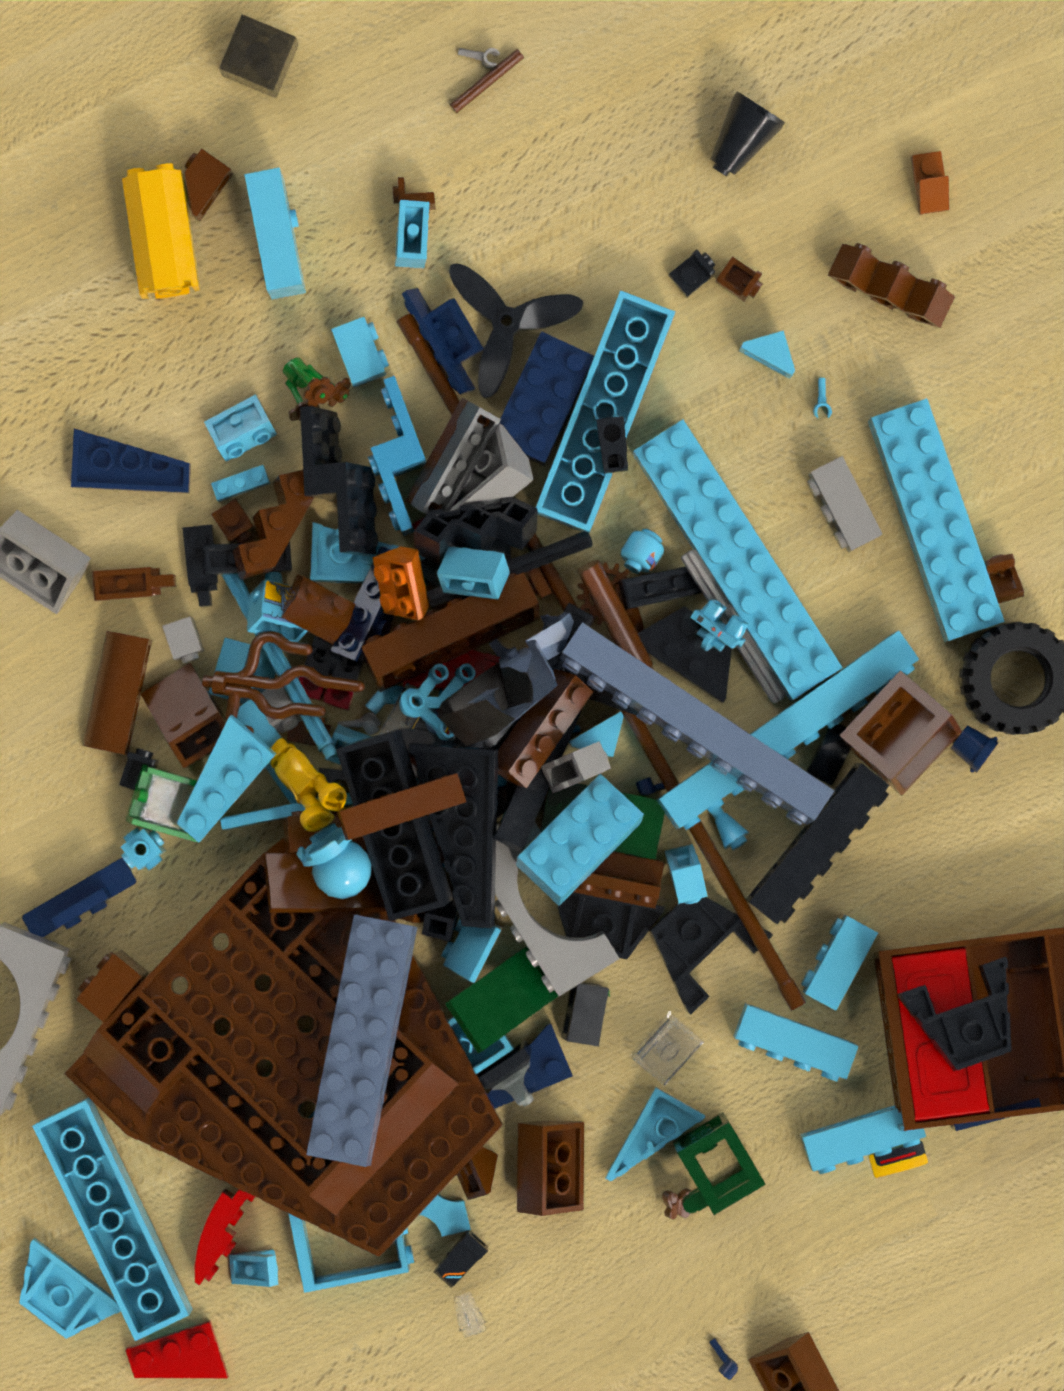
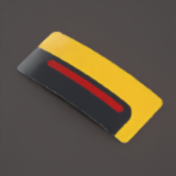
M920 1141V1144L908 1148L899 1147L892 1149L891 1153L876 1157L875 1154L870 1155L869 1160L874 1177L878 1178L927 1164L928 1160L923 1142Z

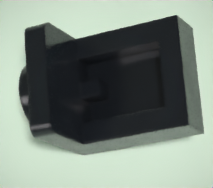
M137 748L135 753L128 751L126 756L128 759L119 785L135 790L142 764L157 768L159 760L152 758L154 753Z

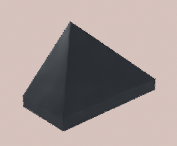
M839 723L831 729L828 727L806 771L813 777L831 786L850 752L839 736L847 727Z

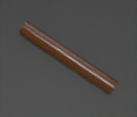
M516 49L449 105L457 114L523 60L524 56Z

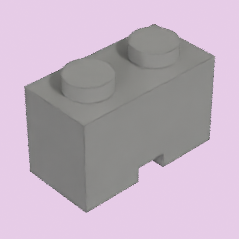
M600 741L541 767L552 794L611 769L607 754L603 750Z

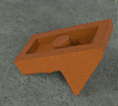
M941 151L912 155L911 162L919 214L949 211V176H945Z

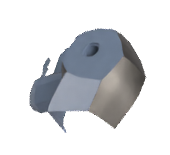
M563 613L559 616H549L548 614L540 616L544 623L543 630L526 640L529 648L517 650L516 647L507 649L501 645L498 639L489 643L496 656L500 657L499 663H496L445 699L438 709L439 718L451 733L467 746L493 737L520 718L558 686L555 681L554 672L547 660L561 653L567 644L574 623L570 613Z

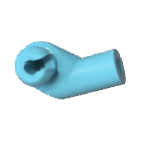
M396 685L383 692L378 690L365 706L376 715L385 704L399 705L400 697L406 689Z

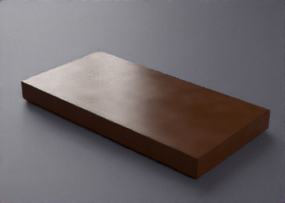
M265 854L264 856L269 913L386 912L372 866L371 877L367 885L356 896L339 899L328 896L316 885L312 875V866H304L297 854Z

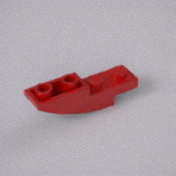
M226 1188L213 1206L200 1236L195 1261L196 1284L200 1285L204 1279L210 1281L219 1269V1266L215 1264L219 1257L223 1255L227 1258L237 1243L232 1239L237 1232L228 1227V1224L230 1223L232 1226H235L244 1214V1211L240 1209L246 1199L252 1202L256 1196L238 1190L234 1195Z

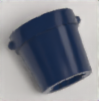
M967 725L950 749L970 766L971 773H977L999 742L997 737L990 738Z

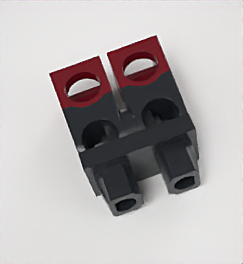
M315 636L312 643V653L307 656L304 665L313 667L324 676L332 675L331 677L359 680L365 661L363 652L358 661L355 662L332 653L330 650L333 644ZM299 677V681L308 697L321 702L325 688L316 686L305 677ZM327 688L323 702L349 711L355 692Z

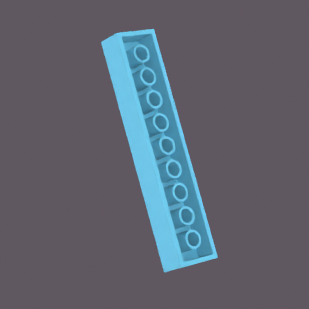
M684 419L635 449L632 455L691 547L698 552L737 616L748 623L747 632L786 692L789 700H794L842 669L843 667Z

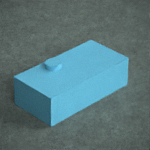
M280 168L244 174L268 294L273 300L306 293L294 233V227H299L295 209L290 210L285 181Z

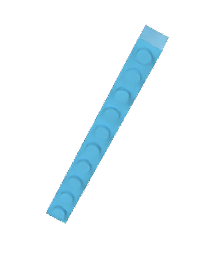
M897 631L750 735L786 759H789L797 753L794 750L797 745L803 742L807 746L820 737L817 731L827 725L831 729L844 720L841 714L851 708L855 712L867 704L868 701L865 697L873 692L878 695L900 670L905 675L915 670L912 664L918 661L919 658L901 632ZM711 761L658 798L657 801L675 829L683 826L685 830H688L700 821L699 814L705 810L712 813L725 804L722 798L732 793L733 796H736L745 789L736 784L738 779L730 773H727L725 776L711 767L713 762Z

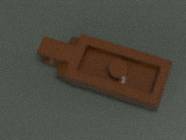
M142 567L92 571L94 601L154 597V595H161V588L176 587V575H160V568Z

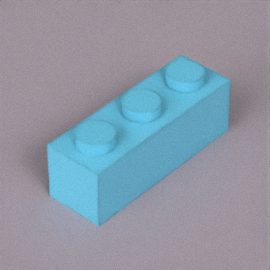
M264 465L212 482L211 485L217 501L220 502L268 485L270 481Z

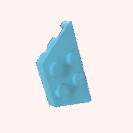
M36 1238L30 1242V1252L25 1268L24 1284L19 1304L66 1339L115 1313L121 1312L112 1295Z

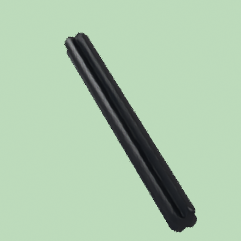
M584 531L506 561L510 574L516 573L519 575L591 548L593 546L592 538L588 532ZM441 586L427 591L428 603L432 608L465 596L443 593Z

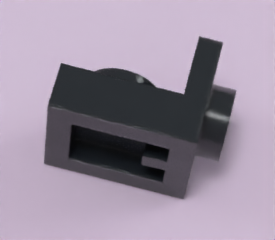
M696 249L688 259L669 273L668 276L684 296L688 298L714 276L715 270L713 267L715 263L706 252L701 254Z

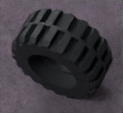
M1012 622L984 632L980 638H977L971 644L972 647L969 652L965 653L963 658L964 665L960 669L959 678H962L960 690L961 695H964L967 702L965 704L968 710H972L976 715L975 718L980 723L989 726V729L1010 735L1039 732L1044 730L1045 727L1056 723L1060 719L1059 716L1064 713V641L1062 639L1058 640L1054 636L1055 633L1051 630L1043 629L1035 623ZM1011 651H1024L1033 655L1040 662L1044 671L1045 683L1042 693L1034 702L1025 706H1011L1004 703L997 697L992 688L991 672L994 664L1001 656Z

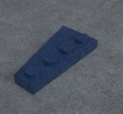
M74 428L72 488L190 494V463Z

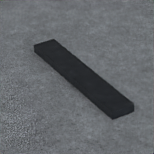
M582 709L543 765L563 756ZM540 768L527 788L516 785L493 838L518 852L523 849L549 789V784L542 768Z

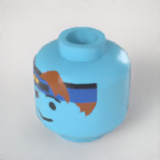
M648 529L632 532L621 549V557L625 561V568L635 574L653 571L664 553V547L661 544L662 539Z

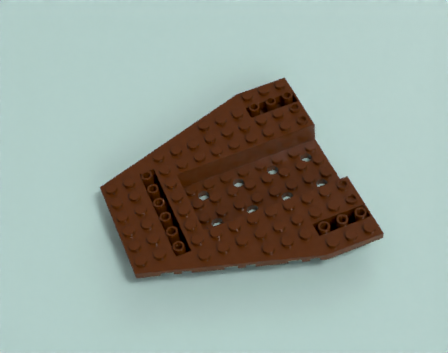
M283 838L263 853L97 1029L85 1048L84 1053L64 1074L126 1135L140 1140L154 1149L167 1153L183 1163L227 1182L243 1192L256 1196L272 1206L314 1224L318 1228L343 1238L347 1242L380 1257L503 1126V1123L414 954H412L371 1166L363 1167L306 1155L314 1116L310 1119L305 1118L301 1114L300 1108L305 1101H311L315 1106L317 1104L354 915L385 921H389L387 912L269 913L264 856L265 854H285ZM224 933L229 938V945L226 949L220 951L214 946V938L218 934ZM262 974L268 975L272 981L271 987L265 992L260 991L256 986V980ZM178 977H184L188 982V988L183 994H178L173 989V982ZM306 1015L314 1020V1028L309 1033H304L299 1028V1020ZM220 1018H226L230 1022V1031L226 1035L218 1034L215 1029L216 1022ZM264 1059L271 1061L273 1064V1072L267 1077L260 1075L258 1072V1064Z

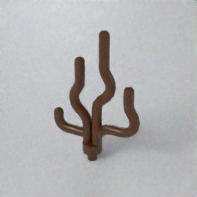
M264 631L255 636L249 647L247 663L241 671L233 673L215 671L213 676L204 675L202 680L203 687H211L213 694L229 696L226 722L230 715H233L236 719L238 718L240 698L252 700L266 717L272 719H285L294 714L323 717L326 714L324 706L314 704L290 703L280 708L273 707L261 692L251 687L270 690L280 689L297 677H305L316 686L351 692H362L365 689V684L362 681L324 676L313 667L306 665L293 666L276 678L253 675L259 664L261 648L265 643H274L281 650L292 654L309 655L312 653V646L310 644L290 641L281 633L275 631ZM244 725V726H246L252 733H254V730H253V728H252L251 726Z

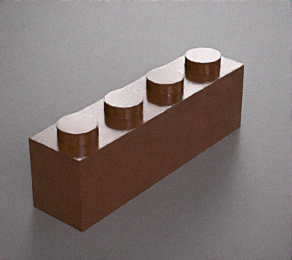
M554 669L555 681L558 686L522 715L499 748L498 774L506 781L527 788L592 695L593 691L575 674Z

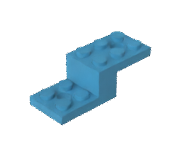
M392 376L384 379L386 387L382 388L381 392L387 408L394 407L396 415L392 416L391 419L398 438L371 447L373 455L369 456L368 459L375 476L381 475L383 483L378 484L385 504L391 502L394 511L388 512L395 531L401 530L405 536L413 533L414 528L395 477L423 467L426 459L396 378Z

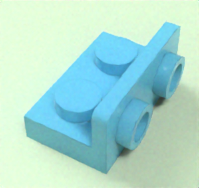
M256 394L204 421L217 449L225 461L238 458L244 452L257 445L266 443L270 438L277 435Z

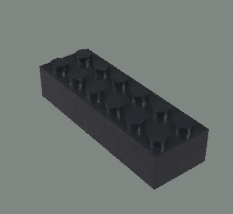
M401 728L348 743L336 749L353 806L418 785ZM427 815L363 836L389 921L443 907L453 900Z
M855 763L834 789L833 794L816 820L803 827L746 898L747 902L773 923L778 924L780 921L785 923L795 912L796 909L792 906L798 898L804 900L814 888L811 882L817 875L823 877L833 864L830 861L832 856L836 852L841 854L852 841L849 835L854 829L860 831L868 822L870 816L867 813L873 806L879 807L889 795L886 790L890 785L863 763Z

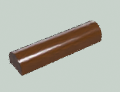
M594 560L577 568V572L615 644L651 667L653 662L600 561Z

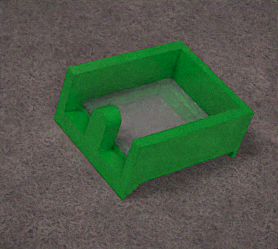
M142 764L125 821L136 826L197 842L177 824V821L198 780Z

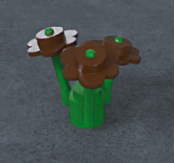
M299 357L291 359L283 368V374L288 378L285 385L290 389L297 403L295 408L289 411L291 421H301L300 407L313 406L320 408L319 403L324 404L329 401L328 406L333 407L337 402H344L349 396L351 382H349L347 377L334 385L328 377L318 373L311 364L306 365ZM308 386V389L303 394L307 400L303 401L297 387L305 388Z

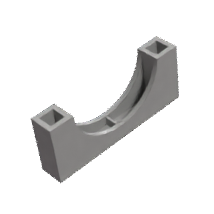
M501 820L497 822V829ZM534 822L526 843L520 852L496 840L495 895L498 900L495 901V906L502 917L507 915L510 917L514 924L510 927L513 935L518 942L525 941L530 949L525 953L534 968L540 965L545 973L541 979L551 993L555 990L558 996H561L619 960V956L603 930L586 937L562 936L543 927L526 909L518 890V867L516 862L517 857L526 849L529 843L541 833L539 827Z
M6 922L0 924V960L11 971L17 983L20 995V1014L13 1035L0 1050V1116L6 1109L11 1110L15 1103L17 1094L13 1093L16 1083H22L28 1067L24 1066L27 1056H32L36 1050L39 1041L35 1038L38 1028H44L49 1017V1012L45 1010L49 1000L54 1002L60 989V985L56 984L60 973H66L71 958L67 956L70 948Z

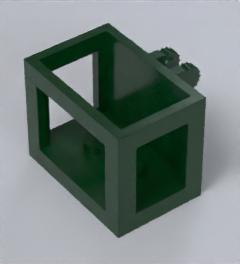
M724 1112L673 1141L677 1154L697 1186L688 1195L683 1196L681 1204H683L682 1206L686 1213L693 1214L709 1206L713 1215H716L766 1185ZM725 1139L742 1169L712 1186L695 1156L701 1152L705 1154L718 1146V1142Z

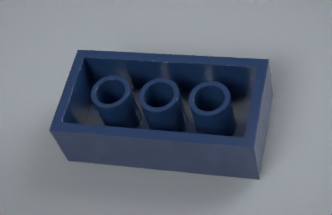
M542 331L499 423L505 427L530 460L545 466L595 356Z

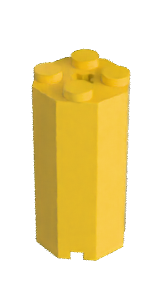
M172 163L157 165L156 170L144 171V168L127 170V177L122 178L139 295L142 299H149L148 293H155V299H163L190 294V287L195 292L199 291L200 283L183 173L181 170L174 169Z

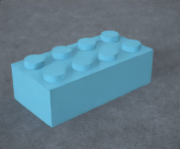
M599 774L517 857L516 866L560 906L641 824L644 814L603 775Z

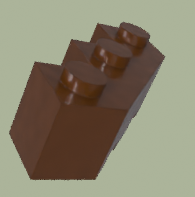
M842 243L828 273L829 277L853 292L859 290L871 297L870 300L893 310L895 308L908 313L909 318L919 323L941 328L955 298L953 294L946 290L947 285L933 278H931L930 282L917 279L908 272L909 267L901 262L893 261L892 264L879 261L870 254L872 250L863 244L856 243L855 246Z
M303 470L281 474L272 482L279 505L258 510L252 518L259 540L238 545L232 552L240 580L268 574L275 567L314 499L313 497L304 496Z

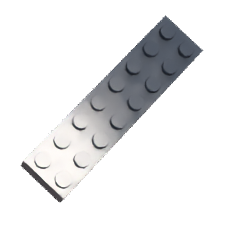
M354 915L306 1155L363 1167L371 1166L418 927Z

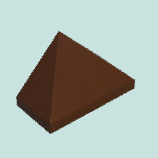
M482 1147L457 1174L467 1200L491 1193L498 1154L485 1147Z

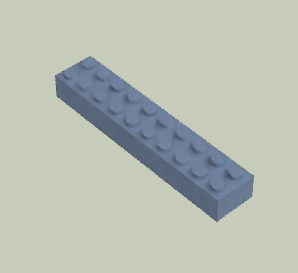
M583 622L562 651L559 660L563 662L562 667L569 673L576 676L578 673L588 678L587 684L598 692H602L603 689L613 695L611 700L624 709L630 706L638 712L636 716L641 721L650 726L654 722L663 728L661 733L673 742H677L679 739L688 745L686 750L699 759L703 756L713 762L711 765L713 769L725 776L727 773H730L738 779L736 784L748 792L755 790L763 795L761 800L774 809L778 806L787 811L786 817L797 825L801 826L802 823L808 825L815 821L833 794V789Z

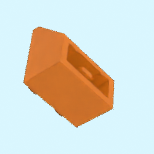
M400 546L372 557L374 576L378 581L380 604L384 613L414 620L423 619L430 605L427 599L418 549Z

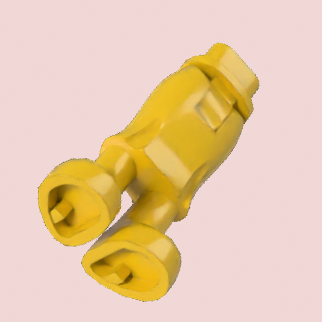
M283 738L278 739L271 747L276 755L270 764L274 768L279 780L293 793L297 803L304 806L305 810L300 815V823L304 829L309 832L320 830L334 819V815L329 810L339 811L344 807L347 799L346 791L338 783L327 782L325 775L318 772L306 755L298 750L294 744H288Z

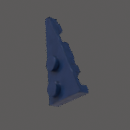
M549 1023L529 1045L532 1052L530 1067L524 1076V1085L531 1094L573 1076L553 1026ZM491 1090L487 1094L495 1109L515 1101L505 1090Z

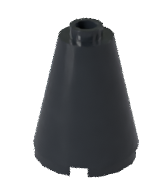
M737 91L732 98L711 160L715 162L712 168L726 177L730 172L736 175L783 128L785 122Z

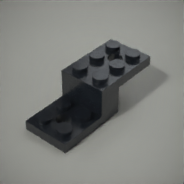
M313 406L300 407L304 496L330 501L337 500L339 552L362 556L376 555V547L378 546V534L375 531L377 507L373 497L375 476L372 468L349 462H341L342 450L339 446L341 423L337 412Z

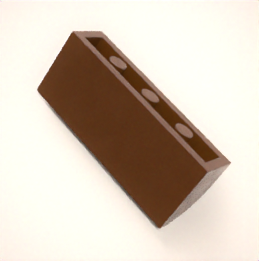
M106 631L82 746L127 755L128 751H130L152 640Z

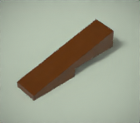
M458 773L337 811L345 840L348 841L465 803L466 799Z

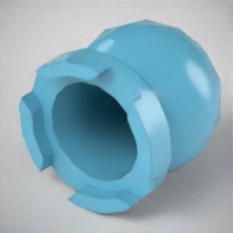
M335 823L312 835L309 838L312 844L306 849L300 847L296 853L304 866H312V875L316 885L330 897L346 899L356 896L367 885L371 877L372 865L368 854L357 843L351 840L346 841L342 827L338 828Z

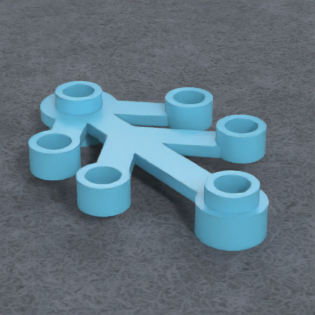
M463 664L456 669L455 677L438 697H427L435 685L442 683L449 675L445 665H434L429 670L428 677L418 689L411 688L402 693L399 700L401 712L407 717H421L436 731L437 736L441 740L446 741L452 738L454 734L450 731L448 735L443 731V726H447L430 709H439L445 699L475 677V669L470 664ZM435 670L440 671L442 678L435 674ZM462 670L467 671L468 678L462 674ZM412 698L417 701L418 706L412 703Z

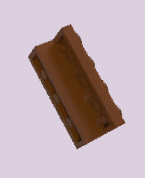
M613 851L573 892L656 909L665 862L663 860H654Z

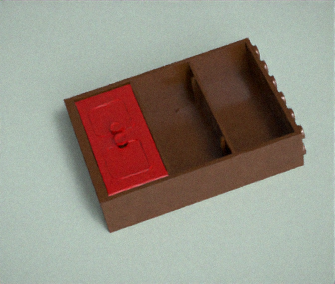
M1064 927L884 950L873 954L894 1105L898 1113L902 1114L903 1124L898 1125L899 1131L1064 1110ZM1007 957L1006 983H1009L1007 1008L1008 1013H1010L1011 1052L958 1071H953L900 1001L898 994L926 985L935 1013H942L987 997L988 993L978 966ZM1039 1098L1041 1104L1038 1107L994 1112L995 1108Z

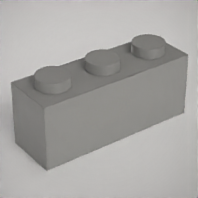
M843 456L808 474L810 480L807 481V484L814 497L819 495L824 506L820 507L826 521L828 523L832 521L838 531L834 533V536L841 549L846 547L849 553L883 535Z

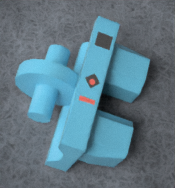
M711 599L703 609L695 610L691 615L693 620L703 626L697 632V635L704 639L701 648L707 652L712 647L722 651L725 644L731 649L736 646L742 647L746 641L742 636L748 623L741 617L732 615L728 623L724 624L719 619L726 610V607L716 599Z

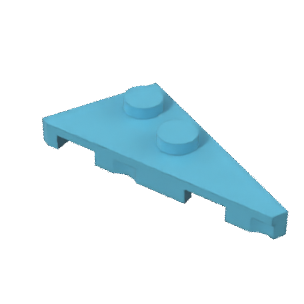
M655 1087L606 1174L605 1179L613 1181L615 1178L622 1176L630 1168L653 1155L670 1141L681 1136L683 1132L703 1121L705 1115Z

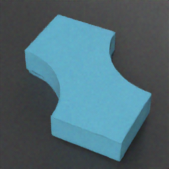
M438 1194L420 1214L436 1224L442 1237L471 1230L464 1200H450Z

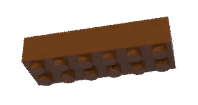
M524 572L519 575L516 573L509 574L499 599L474 596L464 600L456 598L447 603V607L440 611L430 610L426 612L421 620L411 624L408 622L401 623L392 629L393 632L383 637L375 635L366 640L365 645L361 646L365 663L379 692H383L430 670L436 664H444L540 620L539 602Z

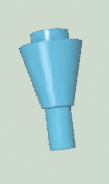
M721 807L711 813L715 819V824L725 849L731 847L732 850H736L747 842L745 836L749 832L730 815L725 813Z

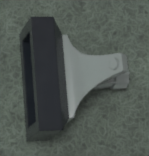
M526 1040L477 1073L484 1089L505 1090L514 1098L519 1106H527L534 1100L532 1094L528 1092L524 1085V1076L530 1067L532 1052Z

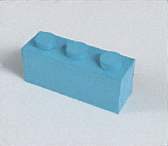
M844 915L842 920L840 918L835 920L829 932L833 935L828 945L822 944L815 957L819 961L814 971L808 970L801 983L805 987L802 991L804 994L835 1011L878 935V932L847 915Z

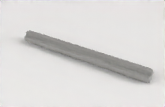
M695 549L686 552L681 557L682 562L706 600L709 602L711 599H716L725 605L726 610L719 620L727 624L732 615L737 614ZM745 630L742 637L746 641L742 647H736L772 703H776L786 696V692L749 633Z

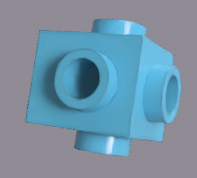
M135 828L123 838L126 843L121 846L124 851L121 856L130 868L133 869L136 866L138 870L145 867L151 870L163 860L160 855L166 851L162 846L165 842L156 831H150L147 828L140 831L138 828ZM138 844L145 845L146 853L144 855H139L136 851Z

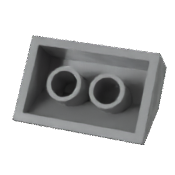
M500 423L450 511L459 510L461 505L484 502L485 505L500 503L501 498L515 496L533 481L529 458Z
M16 510L0 527V578L55 614H58L83 577L91 558L19 510Z

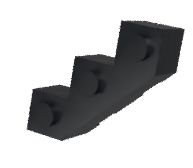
M514 497L501 498L500 503L485 505L484 502L461 505L459 510L443 512V509L433 510L427 514L414 530V547L418 549L420 556L438 565L442 563L449 546L487 551L496 538L522 551L537 532L538 509Z

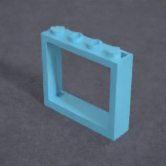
M289 1214L304 1293L407 1273L410 1270V1263H414L412 1247L405 1244L404 1235L409 1234L407 1228L395 1240L399 1261L316 1277L306 1223L304 1220Z

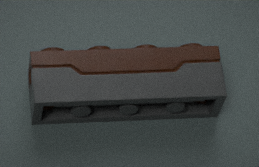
M462 398L405 502L425 514L438 509H443V512L450 511L501 419Z

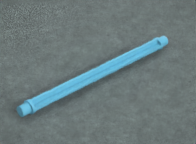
M238 574L221 575L248 621L250 593L243 580H240ZM271 642L265 643L262 646L278 676L291 668L289 661L278 646ZM298 678L284 686L293 703L312 704ZM300 715L319 752L324 754L326 760L329 761L337 757L338 754L334 747L335 742L330 737L322 720L319 717Z

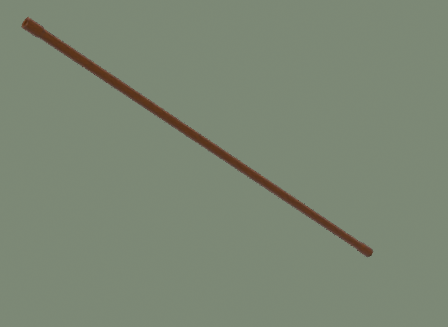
M409 313L398 319L396 323L408 344L414 349L452 416L460 400L424 337L421 335L416 320ZM536 533L526 544L529 552L543 547ZM553 562L539 567L563 611L569 602L577 606ZM621 710L666 791H670L679 782L646 724L636 715ZM700 820L689 828V831L777 982L778 989L790 1010L797 1009L805 1004L806 1000L795 981L788 974Z

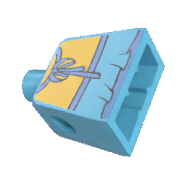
M269 572L265 575V580L251 592L247 632L260 634L264 631H275L281 633L290 641L298 642L308 631L281 617L292 587L291 585L283 584L281 573Z

